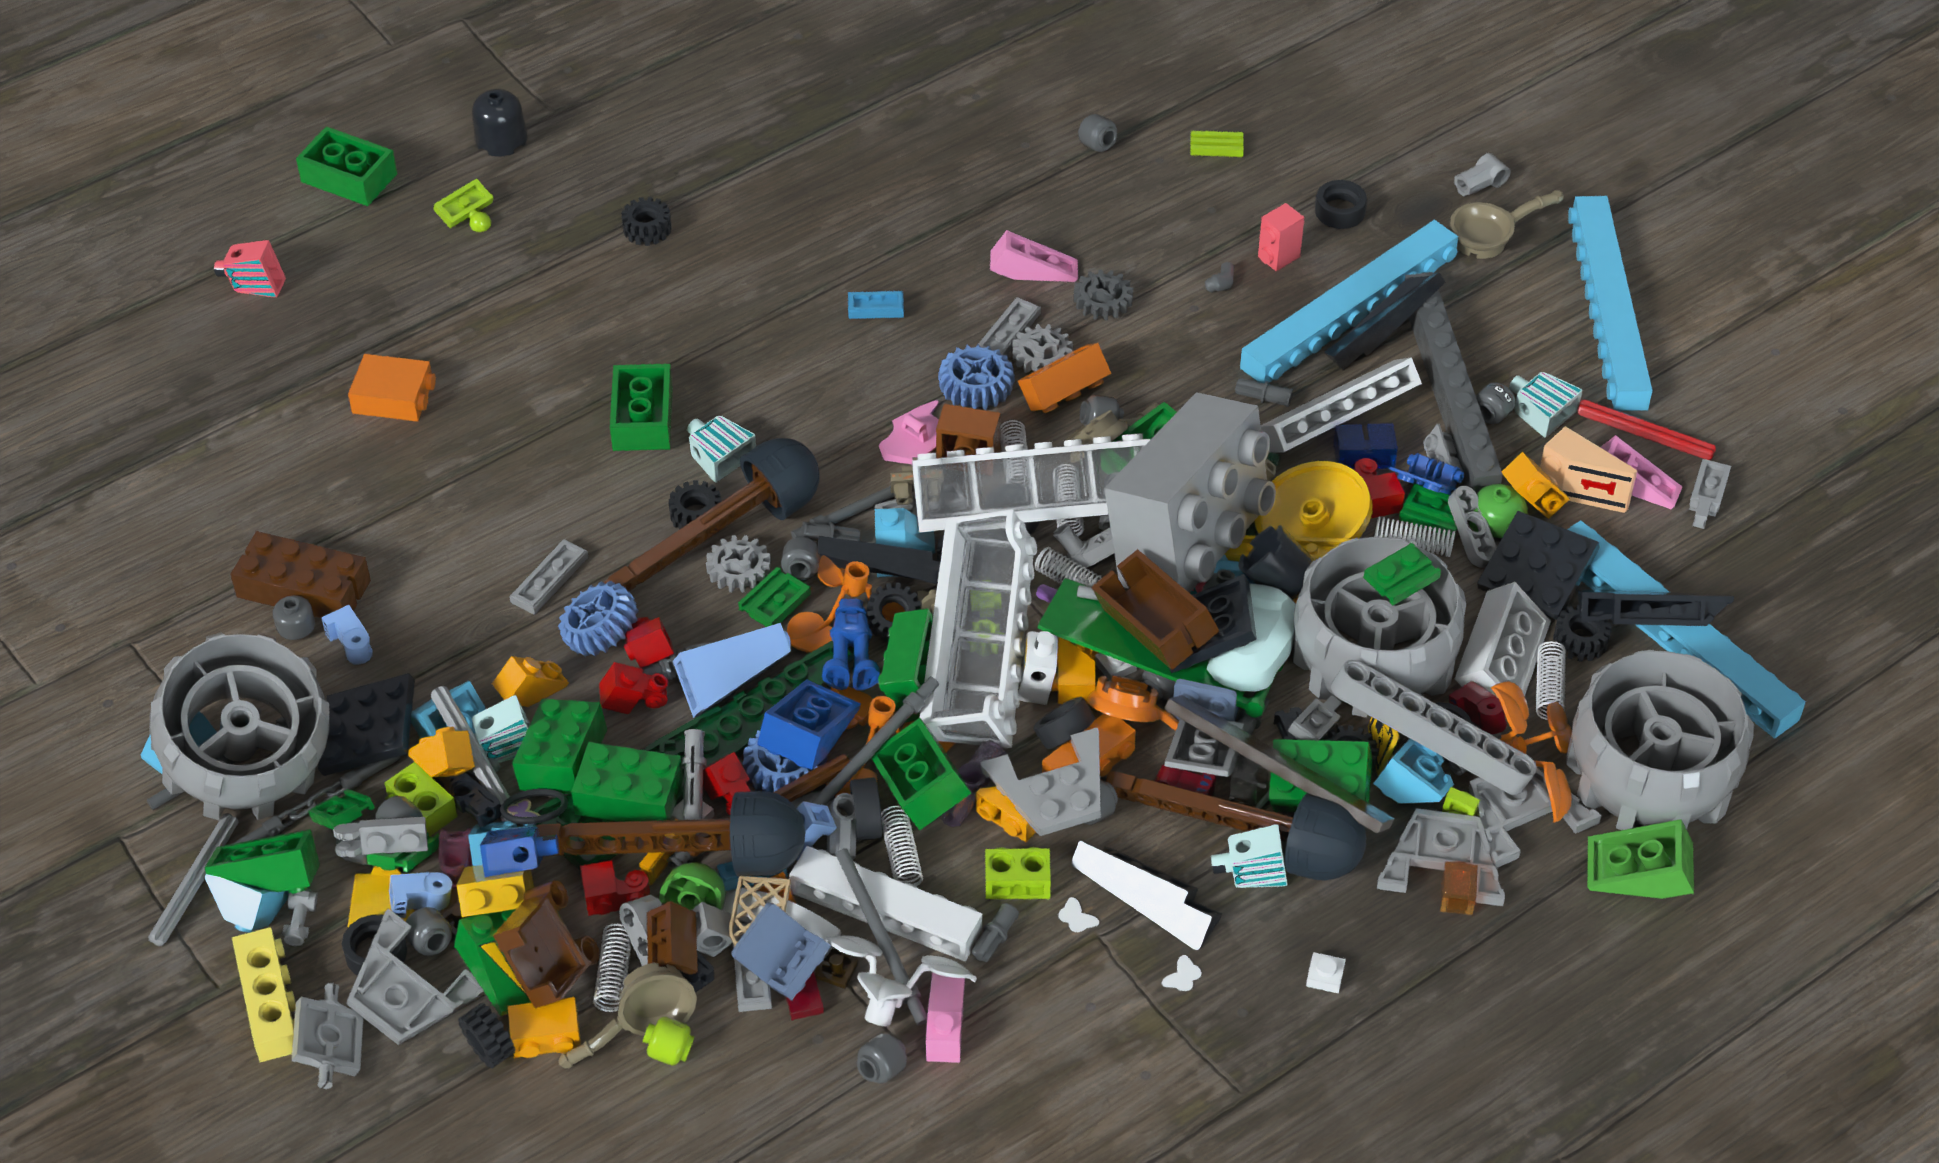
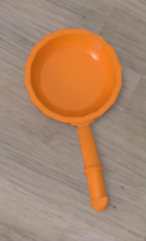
M1101 676L1098 678L1096 690L1092 691L1087 697V703L1091 707L1120 719L1136 722L1162 720L1175 731L1179 724V720L1172 714L1156 705L1158 691L1153 688L1149 692L1147 691V684L1134 679L1112 676V680L1107 681L1106 676Z

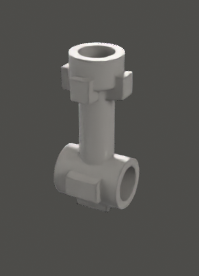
M311 889L294 894L289 893L288 909H293L294 912L291 925H284L283 927L284 941L288 945L300 946L303 944L304 938H308L309 928L304 927L307 911L315 912L318 897L317 892H311Z

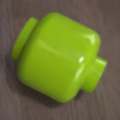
M663 1016L657 1021L656 1025L649 1023L642 1042L648 1044L647 1055L650 1058L675 1066L680 1060L686 1061L695 1036L690 1035L691 1029L689 1025Z

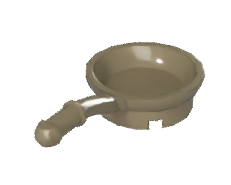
M1553 191L1541 197L1537 196L1511 213L1490 203L1476 202L1461 206L1452 214L1450 220L1451 231L1459 236L1457 249L1467 256L1470 253L1477 254L1476 258L1479 259L1492 258L1501 254L1505 249V245L1514 234V222H1517L1536 209L1560 203L1564 197L1561 191Z
M1153 403L1144 411L1139 412L1136 417L1128 419H1118L1112 410H1109L1091 420V423L1088 425H1083L1065 440L1081 439L1082 445L1093 444V438L1111 436V441H1113L1126 431L1128 427L1159 406V404ZM1100 449L1092 450L1091 454L1095 453ZM1082 451L1069 452L1071 464L1084 459Z
M649 963L636 968L623 981L624 988L622 991L620 989L618 1016L591 1040H586L584 1044L575 1049L562 1053L558 1060L559 1065L563 1068H571L573 1064L588 1056H593L594 1052L612 1040L622 1028L629 1030L631 1033L644 1036L649 1023L656 1025L657 1021L663 1016L682 1023L687 1022L695 1010L697 1001L693 985L682 976V973L677 968L666 964L667 968L659 967L658 963Z

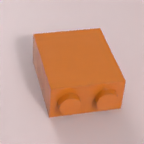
M364 354L348 393L352 414L419 421L422 410L425 411L427 409L428 394L430 390H434L436 376L431 371L430 361Z

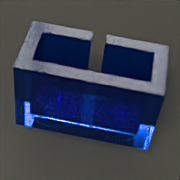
M1393 423L1367 424L1369 440H1364L1362 424L1336 425L1333 443L1336 463L1354 469L1358 460L1369 458L1377 463V469L1395 468L1398 446Z

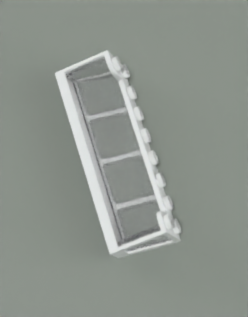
M1142 434L1122 435L1123 441L1111 442V436L1093 438V444L1082 445L1081 439L1065 440L1063 447H1052V442L1035 443V449L1023 450L1022 444L1005 446L1006 452L994 453V447L976 449V455L965 456L964 450L947 451V457L936 458V453L917 454L918 460L912 461L919 532L945 530L946 519L1013 509L1023 522L1108 515L1104 488L1150 439H1143ZM1007 517L965 523L967 528L1006 524Z
M1013 509L946 519L924 681L925 683L931 676L938 681L939 686L924 701L925 705L920 711V718L938 741L1012 748L1013 735L1017 731L1015 713L1016 708L1020 704L1018 687L1019 682L1022 681L1021 661L1025 650L1024 634L1029 625L1027 608L1031 604L1030 582L1034 578L1033 556L1037 553L1035 538L1030 536L1026 530L1025 523L1019 519Z

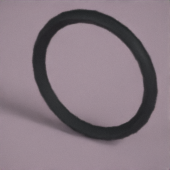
M532 789L510 796L503 802L500 811L502 816L510 822L536 824L552 820L561 815L568 806V800L564 794L556 790ZM552 796L561 800V806L558 809L540 816L518 817L509 814L507 811L509 805L527 797Z

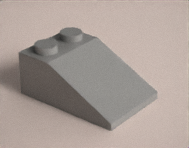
M1180 719L1165 759V766L1228 777L1236 771L1241 754ZM1228 721L1243 730L1244 723Z

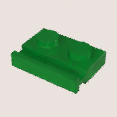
M1414 484L1404 503L1403 509L1400 511L1399 521L1408 522L1409 524L1413 523V525L1417 523L1418 527L1422 524V528L1426 525L1427 530L1431 526V531L1436 527V533L1441 528V534L1445 529V536H1447V532L1450 530V537L1453 531H1455L1456 536L1458 530L1448 504L1450 495L1435 492Z
M1410 543L1365 569L1363 578L1380 595L1386 596L1393 606L1440 579L1441 570L1432 566V561L1413 543Z
M776 567L738 602L739 610L741 612L746 611L749 613V617L765 627L781 623L811 595V589L807 584L789 573L784 574L781 572V568Z
M347 789L344 791L345 795L343 797L333 796L308 810L313 822L333 830L334 827L340 824L350 823L362 816L361 811L363 809L373 810L375 807L370 797Z
M427 832V851L371 853L367 855V864L379 866L381 869L388 871L403 867V872L408 873L442 846L441 834L430 837L429 832Z

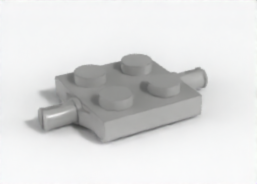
M334 983L325 985L324 1000H314L301 996L296 1002L291 1061L318 1068V1087H323V1089H329L333 1086V1072L355 1076L360 1071L363 1017L355 1010L349 1009L338 1002L339 985H334Z

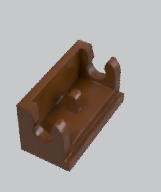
M672 901L647 912L648 964L658 963L659 967L666 968V964H669L679 971L690 975L698 972L696 912Z

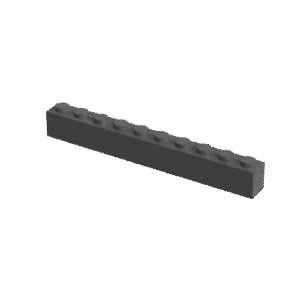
M1433 272L1405 275V279L1431 276ZM1438 289L1408 318L1446 431L1452 436L1457 453L1455 458L1459 459L1464 472V485L1472 488L1477 494L1479 490L1490 484H1501L1503 474Z

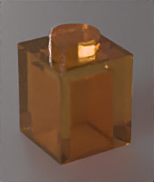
M1445 861L1441 882L1440 912L1473 915L1477 895L1478 865L1460 861Z

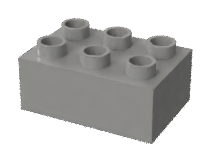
M1196 392L1111 480L1104 489L1116 566L1138 549L1190 593L1199 582H1207L1212 577L1217 562L1230 548L1236 549L1241 545L1247 528L1259 515L1266 516L1271 511L1275 501L1276 489L1274 483L1267 480L1265 460L1270 448V439L1266 432L1261 431L1259 408L1257 405ZM1117 568L1118 578L1122 586L1129 588Z

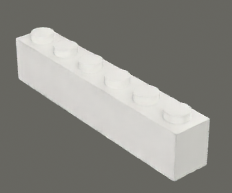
M1412 357L1393 360L1261 425V431L1269 435V453L1285 452L1422 384Z
M807 846L789 874L792 893L868 923L837 857L832 856L825 850H817ZM854 862L886 931L966 962L982 933V913L977 912L970 906H962L951 902L941 895H933L920 890L913 884L902 883L889 878L882 872L868 870Z

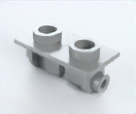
M1436 424L1423 442L1427 456L1431 459H1436L1437 464L1439 461H1442L1446 464L1460 467V471L1463 472L1459 459L1455 458L1457 453L1452 436L1447 432H1442L1440 424Z

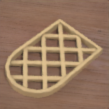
M739 876L729 922V935L734 946L738 943L736 938L745 933L752 924L750 922L744 927L738 920L748 914L754 921L756 916L752 910L759 905L764 907L766 905L765 901L772 896L779 901L776 905L786 912L791 886L790 879ZM748 883H758V884L751 888ZM743 884L748 891L740 896ZM770 884L780 885V886H778L777 888L773 889ZM765 885L770 892L760 898L755 891ZM785 888L784 897L782 899L778 892ZM752 894L757 901L747 907L742 900ZM738 904L744 909L739 914H737ZM734 924H736L740 930L733 934Z

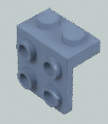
M1184 679L1176 680L1174 697L1183 695L1224 720L1236 722L1240 707L1236 706L1237 693L1235 691Z
M769 902L763 907L733 948L732 956L771 988L793 1000L795 995L803 989L806 980L816 966L823 961L831 945L806 930L777 905Z

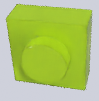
M1450 787L1445 797L1442 812L1476 816L1480 799L1473 797L1465 791Z

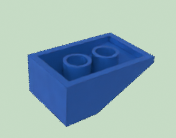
M806 679L765 712L757 745L767 749L771 754L781 755L794 761L796 765L802 768L812 770L830 753L860 709L861 704Z

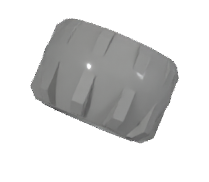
M1394 537L1351 539L1342 542L1322 558L1320 557L1310 564L1305 571L1303 587L1295 605L1294 639L1291 652L1294 664L1304 670L1311 671L1309 690L1314 695L1323 700H1327L1331 695L1335 696L1331 689V683L1348 660L1360 661L1421 696L1425 693L1431 696L1445 693L1451 684L1455 659L1463 641L1466 599L1464 591L1455 583L1452 574L1447 569V565L1434 553H1430L1415 545L1432 561V566L1441 570L1440 579L1393 606L1390 604V600L1386 596L1380 595L1363 576L1365 569L1410 544L1404 541V539ZM1337 629L1356 639L1357 645L1345 639ZM1413 638L1416 643L1407 648L1393 651L1394 644ZM1353 707L1352 715L1368 717V714Z
M222 632L207 636L206 642L192 648L182 657H173L164 668V678L151 702L149 715L151 750L155 752L162 766V783L171 795L183 793L184 791L187 792L189 795L204 802L203 816L216 820L220 819L224 808H252L253 814L257 820L273 816L274 802L291 792L304 795L314 783L315 768L326 748L329 734V703L325 701L322 689L316 679L317 669L309 659L298 657L289 648L277 643L276 637L263 633H259L258 636L246 634L224 635ZM239 697L258 700L269 705L285 719L288 728L261 721L258 709L248 701L239 700ZM227 699L228 704L221 712L220 730L198 747L189 731L192 719L206 706L216 701ZM257 747L275 752L265 760L248 765H232L217 761L223 755L232 761L241 762L248 760L254 755Z
M1645 650L1635 652L1612 664L1609 663L1602 666L1592 675L1590 687L1582 700L1579 701L1567 751L1566 765L1576 774L1581 775L1577 796L1586 807L1596 809L1603 806L1611 814L1618 817L1616 828L1619 830L1682 819L1686 830L1688 824L1697 819L1702 823H1717L1726 815L1732 792L1738 787L1740 779L1745 772L1750 746L1754 737V723L1746 714L1745 706L1741 699L1742 693L1729 678H1726L1714 667L1703 662L1702 659L1689 654ZM1636 735L1639 740L1638 749L1628 757L1619 748L1616 740Z

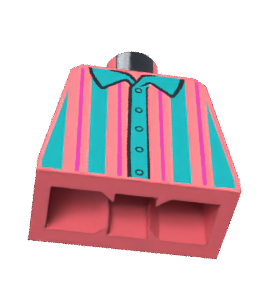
M269 240L235 244L230 247L225 259L217 260L214 266L216 276L228 277L233 289L238 293L278 297L286 280Z

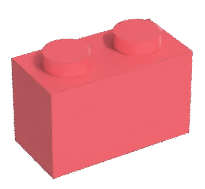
M1287 203L1261 218L1258 257L1275 271L1300 258L1305 217Z

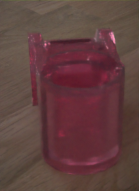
M473 828L455 832H447L446 829H440L438 859L441 873L446 874L451 879L452 889H457V883L464 868L472 866L468 835Z

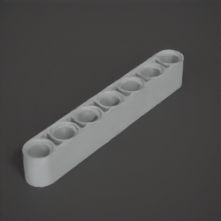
M1346 661L1331 683L1332 692L1339 699L1507 793L1515 795L1521 793L1537 772L1536 763L1525 753L1360 661Z

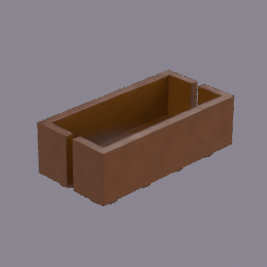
M259 531L255 532L245 549L246 555L240 557L230 574L237 598L275 606L280 599L287 596H302L309 601L314 617L322 618L347 605H350L354 611L357 606L356 599H361L371 581L366 557Z
M1138 549L1117 565L1129 590L1125 591L1113 570L1091 587L1102 608L1171 670L1193 653L1192 647L1200 648L1219 632L1208 609Z

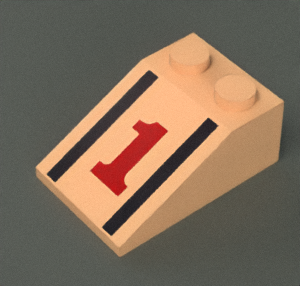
M1566 426L1544 445L1540 468L1570 498L1569 501L1623 513L1629 508L1638 470Z

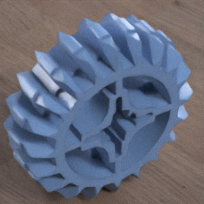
M979 344L974 348L966 345L964 350L956 347L954 353H948L947 358L942 360L940 371L938 372L939 387L941 392L944 393L946 400H951L953 405L961 404L962 407H972L974 409L982 407L984 410H987L988 405L997 407L999 402H1005L1007 395H1011L1015 378L1012 363L1009 362L1007 355H1002L1000 349L992 351L990 345L986 348H981Z
M601 581L596 587L590 585L587 591H580V595L577 598H571L572 603L564 607L566 613L559 617L561 622L558 627L560 635L563 637L562 640L572 651H575L577 654L581 653L585 657L590 654L597 656L600 651L606 653L609 647H617L619 640L626 639L625 634L633 629L631 624L637 621L636 614L639 610L636 607L637 603L634 601V597L620 583L615 584L612 581L606 584Z
M758 730L755 735L756 738H749L748 747L743 752V768L750 778L748 783H752L755 791L775 792L812 771L809 768H802L796 765L794 761L781 755L771 754L767 749L757 745L760 734ZM827 757L821 763H819L814 769L826 763Z

